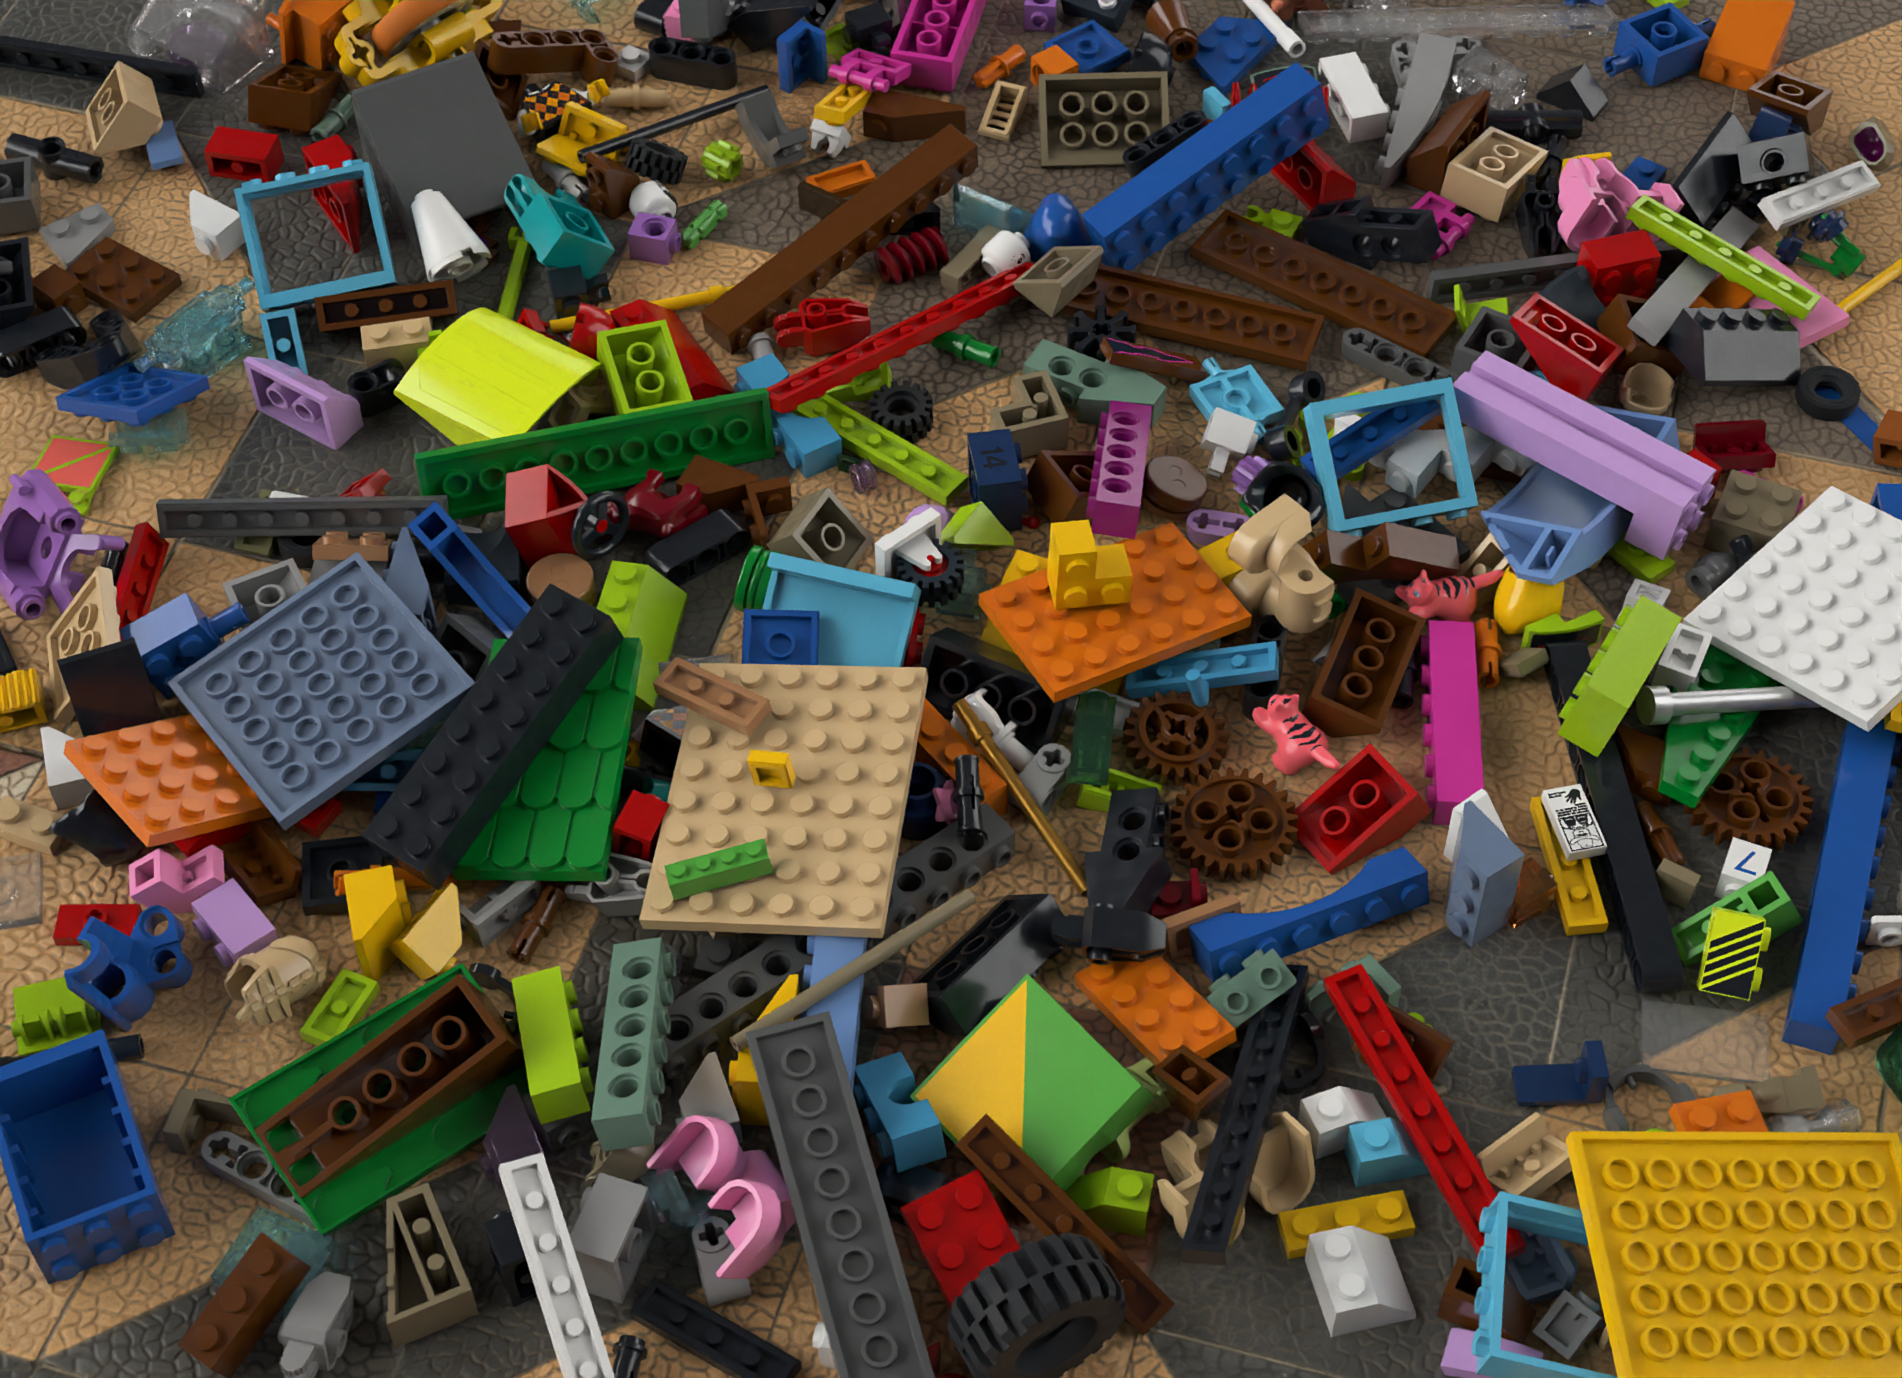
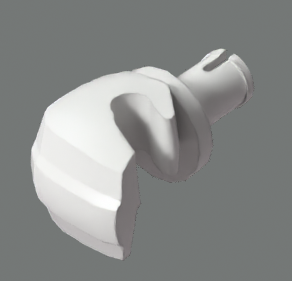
M982 688L975 693L967 695L965 697L966 701L979 720H984L994 733L992 739L1007 761L1018 772H1022L1035 755L1014 738L1016 734L1014 731L1018 725L1012 720L1005 726L1003 725L997 712L983 699L988 690ZM953 711V718L950 724L980 756L986 758L980 747H974L966 735L967 728L956 712Z

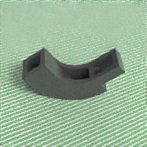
M771 90L743 99L735 106L751 146L768 167L775 169L806 158L802 147L810 139L806 127L793 131L789 130L779 113Z

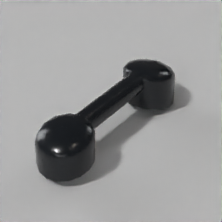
M1316 371L1296 375L1291 380L1288 387L1290 400L1277 426L1268 429L1264 434L1265 447L1274 461L1284 462L1299 458L1301 455L1300 442L1292 425L1300 409H1304L1309 403L1323 401L1325 397V382L1323 377Z

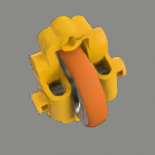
M355 0L342 11L349 23L341 28L334 41V46L341 55L339 60L340 68L347 76L357 78L363 86H367L466 54L474 48V44L478 39L485 42L494 34V30L488 21L501 8L502 0ZM471 4L479 6L481 8L480 10L476 8L466 14H463L470 7ZM372 31L371 39L375 48L384 57L391 59L381 68H378L373 62L375 57L373 47L367 41L357 39V35L363 36Z

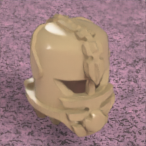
M287 935L284 938L276 939L255 954L251 952L249 955L241 956L227 973V978L224 981L229 997L232 1000L245 1002V1006L236 1014V1019L240 1022H246L251 1018L256 1026H262L281 1021L287 1017L291 1018L292 1011L290 1005L307 998L319 990L325 982L327 960L321 953L318 954L315 945L311 941L295 935Z

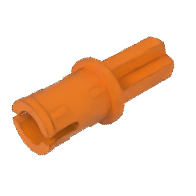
M1013 44L1001 55L991 57L989 64L974 74L973 80L976 83V87L979 89L988 88L1000 78H1007L1012 69L1026 61L1027 55L1023 47L1019 44Z

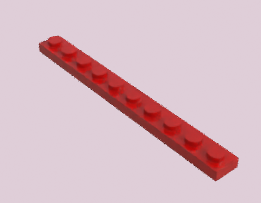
M1026 261L1013 269L1005 270L766 388L769 392L770 408L779 413L793 412L798 408V405L810 399L821 398L825 395L826 391L836 386L849 384L854 377L864 372L874 371L880 367V364L892 358H900L906 355L908 350L918 345L928 344L933 341L934 337L944 332L954 331L959 328L960 324L970 319L980 318L985 315L986 311L996 306L1010 303L1012 298L1021 294L1014 288L1013 282L1033 266L1034 263Z

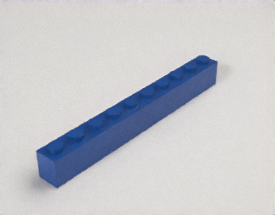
M1884 718L1869 732L1847 721L1843 731L1782 1036V1042L1832 1055L1837 1041H1843V1039L1826 1020L1825 1016L1830 1007L1852 999L1856 995L1857 984L1850 983L1852 974H1858L1862 962L1863 952L1856 950L1857 943L1864 942L1869 925V919L1862 918L1864 910H1870L1875 888L1868 886L1869 879L1875 880L1880 864V857L1875 856L1874 851L1875 848H1881L1884 840L1886 826L1879 824L1881 818L1886 819L1892 796L1885 795L1886 788H1892L1897 771V766L1891 765V759H1897L1902 744V737L1896 736L1894 731L1884 729Z

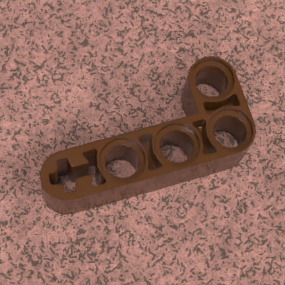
M595 29L496 32L492 36L487 67L491 71L502 75L580 72L589 84L598 79H604L608 88H610L614 83L619 54L608 38L602 32Z

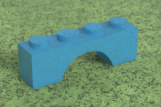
M770 353L736 368L737 383L734 384L735 393L763 387L768 388L789 378V373L775 355ZM770 408L774 445H780L785 452L790 466L798 468L805 479L843 463L841 437L825 417H801L792 413H779Z

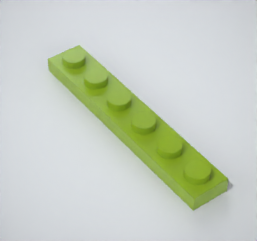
M1645 194L1630 207L1625 217L1634 222L1639 229H1645L1663 239L1670 247L1684 251L1692 256L1696 262L1708 265L1723 274L1727 280L1739 283L1751 290L1756 297L1768 300L1782 308L1791 317H1797L1804 321L1815 309L1822 297Z
M827 394L818 399H810L798 405L795 411L790 412L801 417H825L841 437L843 447L944 506L949 505L968 487L967 475Z

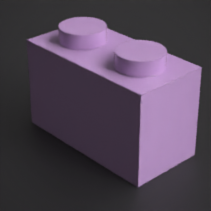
M231 878L191 903L197 918L192 921L196 932L204 942L210 939L215 944L213 950L225 968L230 965L234 966L236 960L241 956L249 955L251 952L255 954L270 945L274 940L279 939L275 927L234 878Z

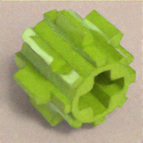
M721 139L719 142L712 141L709 146L705 147L703 156H701L703 163L701 166L706 169L705 175L724 183L726 180L733 181L736 176H739L740 170L744 165L743 155L738 153L740 148Z

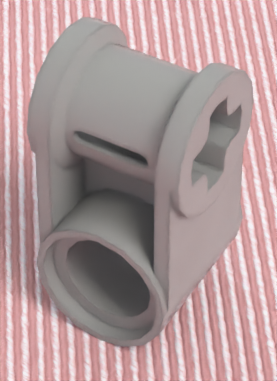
M1050 743L1040 748L1025 769L1018 774V777L1045 816L1048 815L1056 800L1068 788L1071 782V773L1068 769L1071 764V754L1066 747L1057 743ZM1008 790L1007 802L1021 809Z
M709 1216L699 1220L692 1231L695 1257L699 1267L698 1272L709 1308L751 1295L748 1278L726 1279L718 1278L716 1275L718 1269L735 1251V1247L725 1234V1231L729 1228L728 1223L716 1216ZM716 1241L717 1245L710 1246L709 1242Z

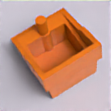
M284 0L278 10V15L273 12L269 13L265 22L280 32L282 64L289 65L291 61L297 58L316 69L325 70L332 63H336L341 55L336 50L334 41L341 28L349 23L342 11L355 0ZM357 35L356 38L362 40L363 36Z

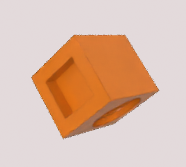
M1054 45L1031 56V82L1036 87H1038L1039 74L1079 73V64L1058 45Z

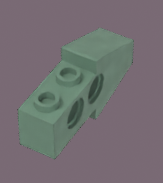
M1042 339L1023 364V375L1047 369L1063 406L1078 411L1077 422L1100 425L1101 412L1109 413L1110 400L1152 406L1150 429L1154 427L1165 412L1166 386L1140 370L1109 364L1107 359L1105 362H1102L1045 339Z

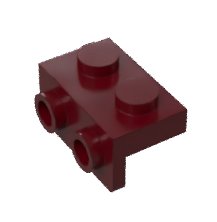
M1762 419L1696 423L1694 426L1693 449L1695 448L1721 466V474H1725L1727 470L1745 469L1751 473L1760 472L1762 468L1775 467L1776 453L1765 442L1766 422Z

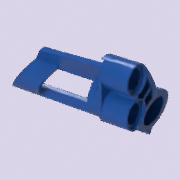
M160 905L150 906L140 914L130 937L96 917L90 916L77 941L89 949L91 953L86 961L79 966L65 970L64 977L68 989L125 1032L129 1031L131 1023L141 1019L151 1009L156 990L166 987L179 988L190 980L193 974V965L191 960L182 953L181 942L185 935L184 925L171 911ZM163 921H168V927L165 932L154 936L156 926ZM176 958V965L172 971L162 974V968L166 961ZM124 985L123 990L118 996L112 998L114 993Z

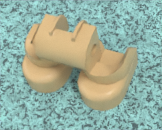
M1283 494L1249 518L1235 533L1230 542L1228 554L1229 558L1241 566L1243 570L1236 575L1228 588L1252 615L1251 622H1255L1265 615H1275L1284 628L1292 632L1308 633L1329 621L1332 608L1330 600L1333 597L1335 586L1334 581L1319 570L1308 552L1299 545V540L1312 532L1310 513L1286 494Z
M1217 1111L1207 1116H1202L1197 1120L1199 1134L1192 1138L1178 1130L1173 1136L1160 1142L1165 1164L1172 1178L1177 1183V1185L1173 1186L1165 1178L1157 1180L1161 1204L1174 1218L1175 1228L1182 1240L1220 1121L1221 1114ZM1287 1111L1272 1114L1274 1128L1264 1135L1249 1187L1250 1195L1271 1214L1294 1209L1310 1193L1315 1181V1166L1310 1132ZM1244 1208L1235 1239L1239 1236L1245 1222Z

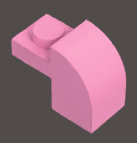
M213 844L183 861L158 848L129 865L130 898L147 908L160 905L173 914L194 911L192 902L225 883L223 851Z

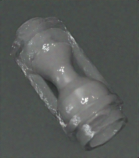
M1839 1099L1822 1106L1789 1114L1774 1115L1771 1121L1765 1122L1769 1132H1860L1863 1127V1120L1859 1109L1855 1105H1852L1846 1099ZM1816 1115H1817V1117H1816L1815 1119H1812V1120L1806 1119V1118H1808V1117H1812V1116H1816Z

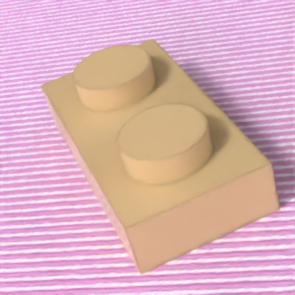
M4 795L0 800V838L54 856L65 839L50 832L49 828L52 823L64 815Z

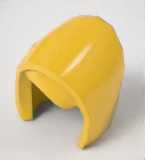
M1508 566L1497 587L1493 604L1494 618L1503 633L1510 636L1524 633L1525 626L1554 613L1560 616L1564 595V580L1555 585H1548L1519 579L1511 566Z

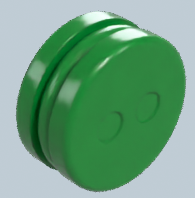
M754 545L743 564L734 597V607L737 611L744 612V609L763 608L772 570L767 567L771 551H763L764 547Z

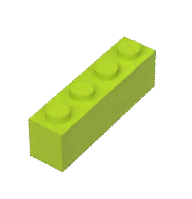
M560 965L512 978L530 1096L541 1125L591 1111L588 1093L594 1092L595 1087L589 1067L583 1068L582 1064L589 1061V1055L584 1038L577 1037V1034L584 1032L578 1008L572 1009V1005L578 1004L573 980H564Z

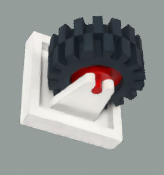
M932 507L919 515L911 517L907 523L893 532L885 534L875 543L876 575L915 583L922 590L918 606L922 607L924 602H928L929 608H935V602L938 601L941 606L948 605V598L954 601L957 599V592L962 593L964 584L963 555H960V550L956 546L951 549V543L946 540L942 545L941 514Z

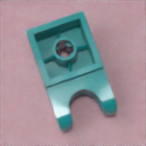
M516 174L508 183L504 192V199L525 233L524 238L537 253L538 261L548 268L557 267L560 269L580 265L583 277L587 279L597 275L615 249L591 211L581 207L571 193L556 189L552 196L545 192L534 179L522 174Z

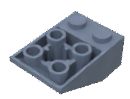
M402 527L398 541H393L391 545V564L389 569L383 571L382 580L427 630L435 636L438 630V623L430 588L407 527Z

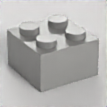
M600 1172L593 1187L588 1186L582 1195L580 1202L581 1213L576 1223L569 1224L567 1229L587 1292L622 1304L653 1238L656 1226L648 1187Z

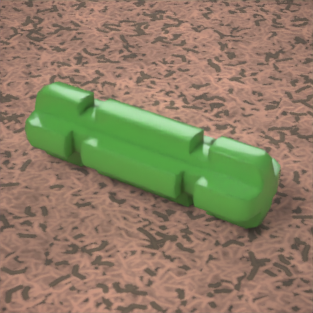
M719 199L714 200L707 207L708 209H705L689 225L690 227H687L681 233V245L685 246L688 250L694 249L700 243L699 240H703L718 225L717 222L722 221L727 216L728 206L726 203H722Z

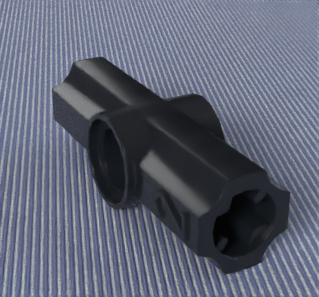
M1526 103L1517 110H1488L1485 131L1492 126L1533 145H1539L1553 134H1559L1558 138H1561L1562 135L1566 138L1581 137L1583 114L1582 110H1544L1538 103Z
M12 133L7 139L4 150L7 159L31 156L34 167L42 169L44 176L50 180L56 181L69 177L97 184L102 178L104 162L101 157L66 148L65 142L59 137H47L39 140Z

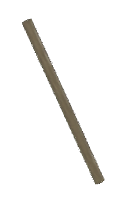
M970 889L959 893L730 1037L732 1046L737 1052L747 1048L746 1032L788 1022L976 903L975 895Z

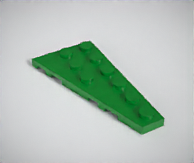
M1710 644L1695 682H1690L1687 692L1781 686V683ZM1671 685L1670 693L1678 692L1677 689ZM1763 711L1672 716L1667 723L1664 737L1665 748L1661 762L1658 792L1695 809Z

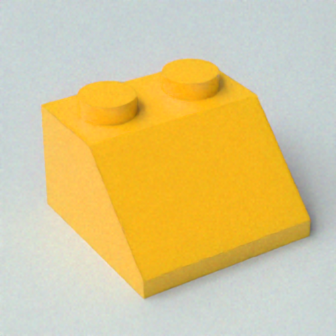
M392 865L343 875L352 937L364 976L376 981L380 979L397 958L388 949V946L413 918L404 879L396 880Z

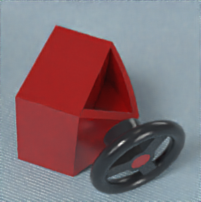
M549 464L506 474L505 529L529 570L538 560L557 553L573 555L578 553L586 559H599L611 553L623 539L629 523V508L626 500L619 493L607 490L596 493L588 499L570 479ZM608 502H613L618 509L617 524L610 522V518L607 516ZM606 533L612 535L600 547L588 548L597 536H603Z

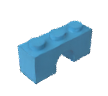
M898 1052L857 1065L855 1067L857 1084H854L853 1089L854 1099L858 1110L864 1108L863 1115L870 1134L877 1132L876 1141L883 1159L890 1157L899 1173L947 1157L941 1123L929 1101L925 1099L915 1102L910 1097L916 1089L914 1074L903 1054Z

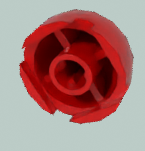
M580 302L569 348L598 361L597 332L616 329L613 318L603 309Z

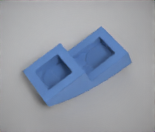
M173 120L163 122L159 133L156 136L151 135L145 144L152 170L185 163Z

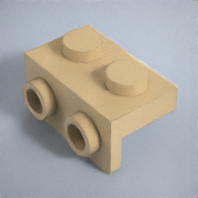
M1538 1112L1533 1113L1476 1156L1477 1162L1497 1195L1502 1191L1534 1199L1572 1171L1566 1143L1548 1134L1545 1118Z

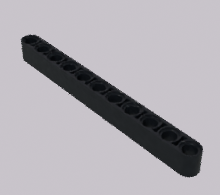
M1584 640L1545 643L1543 648H1546L1550 659L1544 665V670L1557 715L1560 714L1570 696L1578 699V696L1572 692L1584 672L1591 674L1586 671L1591 663V658ZM1558 716L1561 726L1565 720ZM1612 734L1598 758L1564 738L1576 782L1581 784L1608 846L1606 854L1599 855L1598 859L1635 988L1638 993L1681 990L1684 982L1682 962L1614 735Z

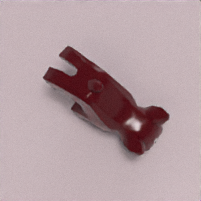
M654 469L648 470L645 480L630 489L623 497L629 508V523L626 532L633 530L660 538H667L707 516L706 505L696 506L703 497L699 486L686 483L678 495L669 497L662 492L656 491L665 480L662 472ZM608 502L607 516L610 518V522L617 524L618 509L613 502ZM606 533V534H605V542H606L612 535Z

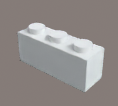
M1356 52L1319 58V82L1321 87H1329V107L1349 144L1385 137L1387 123L1390 122L1391 118L1390 107L1387 103L1384 104L1377 84L1371 81L1366 64L1361 63Z

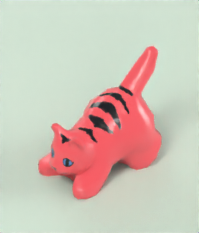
M1423 569L1420 576L1413 580L1408 586L1398 585L1394 592L1408 604L1409 612L1426 620L1438 615L1440 621L1471 622V615L1477 607L1478 591L1500 580L1504 575V570L1498 569L1469 579L1464 576H1446L1437 580H1429L1426 570Z
M1274 694L1269 699L1268 710L1260 706L1253 710L1254 722L1263 731L1272 735L1277 742L1278 748L1272 755V762L1277 770L1286 775H1295L1301 768L1317 761L1326 768L1335 770L1340 768V762L1329 752V741L1324 732L1317 726L1312 725L1304 714L1299 711L1298 694H1293L1292 696L1288 694Z

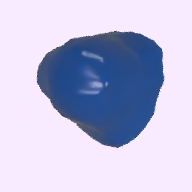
M1060 193L1048 194L1043 199L1036 212L1030 216L1023 235L1030 244L1028 248L1030 258L1036 262L1053 247L1092 246L1082 213L1066 195Z

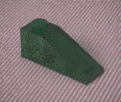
M1091 691L1078 695L1068 783L1108 785L1117 697H1110L1108 694L1100 691Z

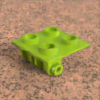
M65 977L13 988L15 1021H11L10 1025L13 1037H17L18 1056L39 1053L102 1029L100 1012L69 990Z

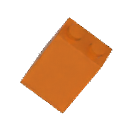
M1727 0L1704 52L1699 77L1747 92L1751 86L1774 69L1783 51L1796 1Z

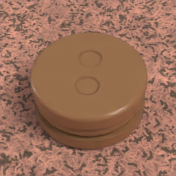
M568 553L548 555L538 560L527 573L526 587L531 608L550 583L591 606L595 604L597 591L593 570L586 560L577 555Z

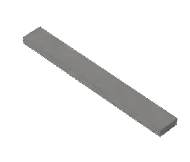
M1733 206L1710 232L1741 249L1760 225ZM1688 255L1626 326L1655 347L1669 331L1681 310L1689 308L1720 272L1708 265L1696 262L1692 256Z

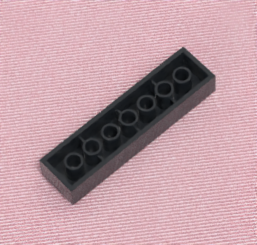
M550 583L361 835L373 849L384 858L439 890L581 697L587 685L624 638L611 616Z

